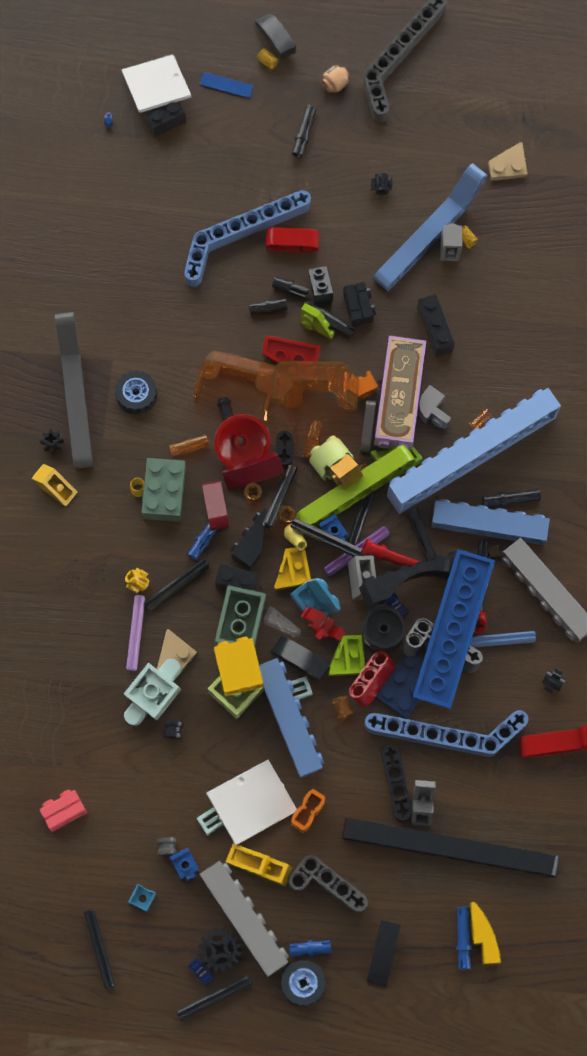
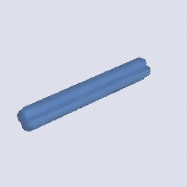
M534 631L472 636L470 646L486 647L532 643L536 641V635Z

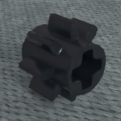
M377 173L375 178H371V190H375V194L386 195L389 193V190H392L393 180L388 178L387 173Z
M50 429L48 433H42L44 439L40 440V444L45 445L43 447L45 452L50 450L54 454L55 450H62L60 443H64V439L59 438L61 435L59 431L55 433Z
M557 668L553 672L548 670L542 680V683L546 685L544 689L550 693H553L554 689L559 692L566 680L562 677L564 672Z

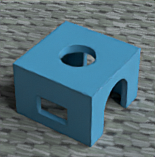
M137 884L129 903L148 912L156 893ZM140 895H145L147 900L143 903L140 902Z

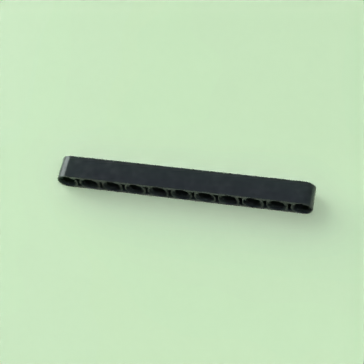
M345 818L342 839L547 877H557L560 857L552 854L352 818Z

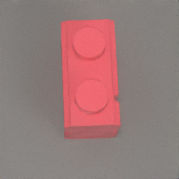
M70 789L60 794L61 798L55 801L50 799L42 804L43 808L39 809L51 832L87 813L75 790L72 792Z

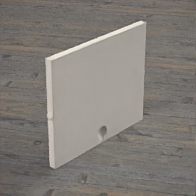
M174 55L122 70L139 113L191 97Z
M269 760L206 793L235 845L294 814L297 810Z

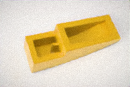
M234 843L226 860V863L285 887L293 869L289 864L235 845Z
M471 902L469 907L473 945L481 944L482 965L501 963L499 948L490 923L475 902Z

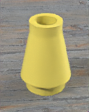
M291 524L287 525L284 529V537L298 550H303L307 546L303 533L291 528Z

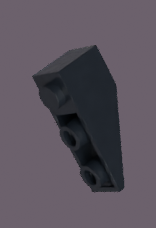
M266 508L262 512L258 511L256 513L252 526L246 527L242 533L243 538L241 541L235 542L231 548L232 559L250 571L262 555L265 533L263 522L267 515Z

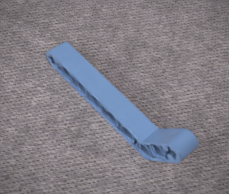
M472 163L465 170L446 201L377 271L373 280L386 291H389L441 237L443 225L454 223L467 210L486 180L487 174Z
M304 190L295 192L197 232L193 237L185 267L186 284L190 287L200 285L210 251L309 211L311 206L309 192ZM283 207H289L290 209H289V210H283L282 208H283ZM268 213H270V214H272L273 216H272V217H266L265 215L268 214ZM250 220L256 221L255 224H250L248 222ZM233 227L240 228L238 231L231 230ZM216 234L223 235L221 238L215 237ZM199 241H205V242H206V243L203 244V245L198 244ZM196 257L201 258L200 261H194L193 259ZM193 270L196 271V275H194V277H192Z
M515 711L489 735L378 713L369 714L365 719L364 727L368 733L492 757L524 729L528 723V716L524 711ZM521 718V723L519 722L513 728L511 725L514 723V721L516 719ZM372 719L376 720L375 727H371L370 722H372ZM386 721L384 724V730H382V722ZM395 723L398 726V730L395 732L390 731L388 724ZM414 727L417 729V734L414 736L409 735L407 729ZM502 729L508 731L509 737L502 738L499 731ZM434 731L437 738L429 739L426 733ZM447 735H453V736H455L456 742H455V743H449V742H447L446 736H447ZM468 738L473 739L475 746L468 747L465 740ZM485 743H492L495 746V750L488 751L485 748Z

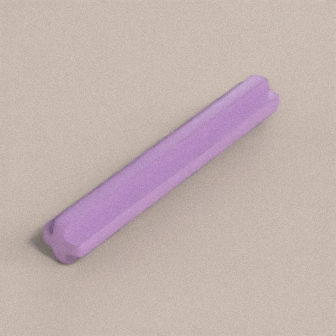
M135 595L126 666L129 671H136L138 666L145 596Z

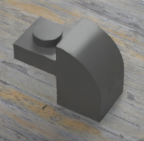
M415 780L411 825H432L435 782Z

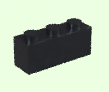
M434 294L418 299L417 310L435 357L453 352L455 343L437 295Z

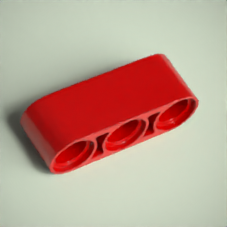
M268 228L266 230L265 248L269 251L314 253L319 250V231L315 229Z
M377 651L371 657L349 689L351 697L359 706L369 705L394 671L395 664L385 651Z

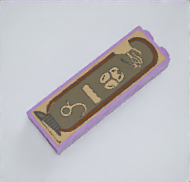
M389 336L374 445H378L380 448H397L405 445L408 450H412L426 347L425 340Z

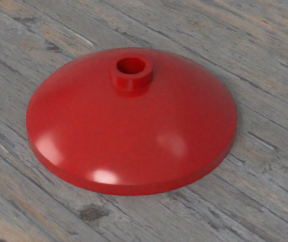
M238 414L226 419L219 426L214 437L215 453L218 459L228 468L255 457L257 459L268 455L271 440L268 429L259 419L247 414ZM241 437L243 441L238 444L237 439Z

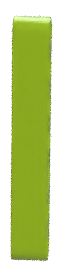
M401 445L361 471L363 477L348 488L344 489L341 484L301 509L295 517L318 528L319 524L334 514L338 515L415 464L416 459L405 445Z

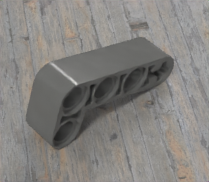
M425 618L418 619L402 645L403 653L406 656L413 657L418 654L422 646L428 648L435 624ZM469 646L462 669L464 672L474 673L478 669L483 659L481 652Z
M314 856L305 857L290 877V888L296 892L303 891L313 880L355 913L363 912L368 905L367 897ZM307 861L315 862L316 869L313 871L307 870L305 863ZM324 873L330 874L332 881L330 883L322 882L321 875ZM295 877H301L304 880V884L301 887H296L292 881ZM341 885L348 889V894L345 896L337 893V888ZM351 892L355 893V894L353 895V898H354L355 900H357V901H358L359 899H362V900H363V901H362L363 907L358 906V907L356 908V907L354 906V905H355V901H353L352 899H350L349 902L346 901V900L350 897Z

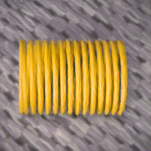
M262 49L257 56V60L270 70L279 61L266 49Z
M467 226L462 227V242L467 248H470L477 243L478 239L474 234H471L472 232L468 230Z
M134 478L130 483L131 492L135 497H141L144 493V481L141 478ZM135 485L143 486L140 490L133 489Z

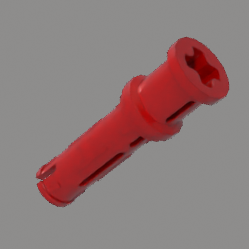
M368 538L362 547L361 555L373 556L377 561L385 560L402 567L406 565L412 567L420 561L389 550L384 544L378 545L373 543Z

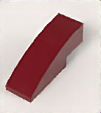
M272 452L257 459L255 457L224 470L221 474L227 489L230 490L274 477L285 471L278 454Z

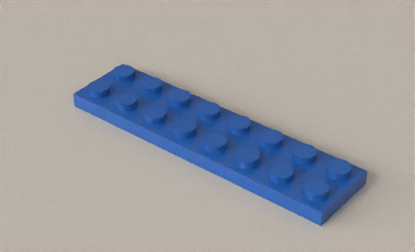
M457 549L412 698L451 709L495 560Z

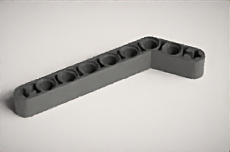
M428 0L365 71L363 86L372 117L376 122H385L389 115V103L383 82L445 13L447 0Z
M74 312L55 314L74 469L93 467Z

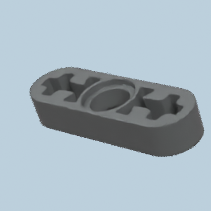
M366 400L360 447L361 453L370 452L376 401Z

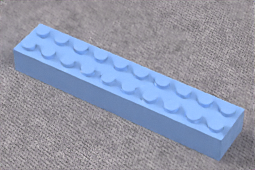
M549 388L536 391L529 400H521L516 408L505 410L498 419L492 418L486 422L485 427L474 429L467 438L464 439L462 437L453 443L454 446L449 449L447 447L443 448L437 453L436 457L425 459L418 468L412 467L406 472L405 476L401 478L398 476L391 480L387 497L399 515L554 420L561 405Z

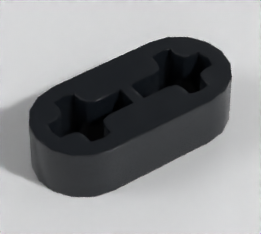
M285 430L279 432L276 437V453L283 467H288L293 461V435ZM283 436H287L288 439L286 447H283V441L281 440ZM283 451H286V457L288 458L286 462H282L281 459Z

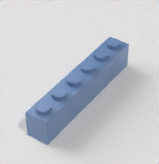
M440 499L435 501L431 528L512 541L522 538L525 543L544 546L547 541L550 519L540 514L530 516L521 511L511 513L502 508L492 510L483 505L473 507L464 502L455 504L449 500Z
M278 658L259 665L264 692L299 777L302 778L322 770L324 760L321 753H316L314 748L317 745L313 734L309 735L307 731L309 727L308 721L305 716L302 717L299 710L302 707L298 698L294 699L292 691H294L291 680H286L284 673H287L283 661L279 663Z

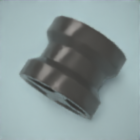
M176 838L156 839L159 845L157 856H172L177 853L175 849Z

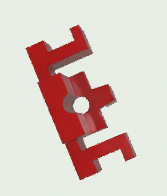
M306 607L301 615L304 620L309 622L308 627L316 632L314 637L318 640L322 637H329L334 641L336 639L340 641L346 632L341 627L333 626L335 621L315 608Z

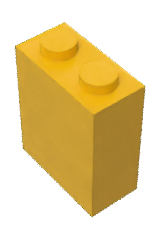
M241 637L236 639L237 642L229 643L224 641L214 647L225 696L263 688V680L253 638Z

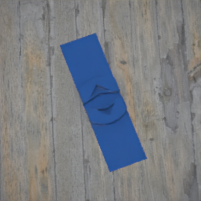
M206 72L203 73L200 85L250 98L254 86Z

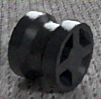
M165 720L166 731L163 732V737L181 740L183 737L181 730L184 728V723L175 720Z

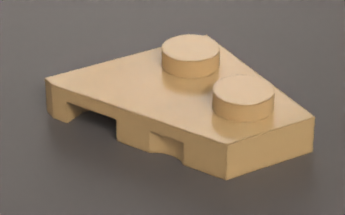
M522 142L488 162L490 181L527 177Z
M168 629L165 634L157 670L167 659L171 658L179 662L182 672L196 656L197 652Z

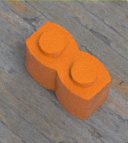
M314 789L310 790L304 797L302 806L294 812L291 826L301 833L306 832L311 827L314 816L322 810L325 796Z

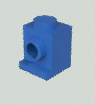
M336 514L319 524L320 530L346 541L348 533L337 519ZM336 528L338 532L332 533L331 530Z
M188 848L170 857L181 881L184 879L189 881L197 876L196 873L199 872V869ZM183 862L189 863L187 869L181 867Z

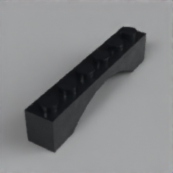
M457 550L448 553L444 557L442 555L435 556L428 562L425 560L419 561L412 567L408 565L403 566L393 573L391 571L384 572L377 578L371 576L364 579L359 590L367 609L385 604L397 587L411 579L436 577L448 580Z

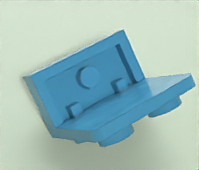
M315 578L308 580L290 594L302 612H304L306 607L320 610L327 616L329 613L338 612L341 609L338 598L335 595H331L328 591V585L323 579Z

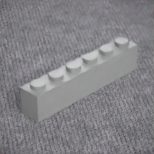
M519 538L503 551L501 557L503 558L502 562L507 568H512L517 580L526 584L528 592L540 600L541 607L554 616V622L566 630L567 637L571 641L575 640L576 643L586 637L587 612L522 538Z
M218 861L202 872L200 877L266 976L270 977L288 964L286 959L289 956L283 947L278 948L275 943L277 938L271 930L267 932L263 926L266 924L260 913L255 914L252 909L255 905L249 897L245 898L241 891L244 889L238 880L233 881L230 874L232 871L229 866Z

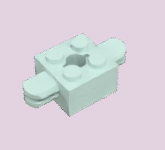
M167 659L159 670L148 663L125 691L124 695L133 701L124 712V718L129 724L139 725L147 714L158 720L181 691L180 687L173 683L182 670L177 660Z

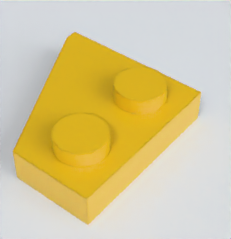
M296 547L285 549L274 586L275 591L299 587L306 581L311 580L305 548L303 550H298Z

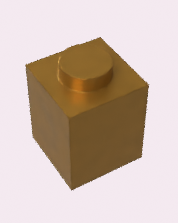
M349 454L330 466L333 473L331 478L337 485L341 484L344 489L363 477L358 464Z

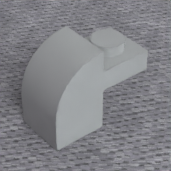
M431 385L428 386L420 398L418 406L419 417L425 424L431 419L435 426L446 429L450 424L451 417L438 409L444 402L445 395Z

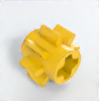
M139 568L130 570L125 577V581L128 583L126 588L136 593L144 591L149 585V579L146 578L148 573Z

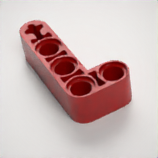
M587 724L580 726L578 729L520 737L519 743L522 758L587 750Z

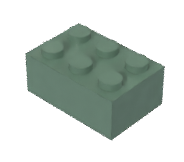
M147 458L142 503L143 519L181 522L186 473L185 461Z
M233 586L227 587L216 633L215 646L220 642L228 641L233 643L237 642L236 639L248 637V639L253 638L255 647L266 602L265 593Z

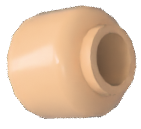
M333 66L323 74L322 84L328 92L337 93L348 85L349 74L344 67Z

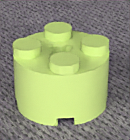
M335 435L329 437L321 446H315L310 451L312 454L310 464L325 481L327 477L329 480L332 479L331 475L333 473L330 466L347 454L354 459L351 452Z

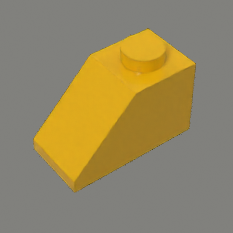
M45 464L31 478L42 490L64 506H67L78 493L54 468Z

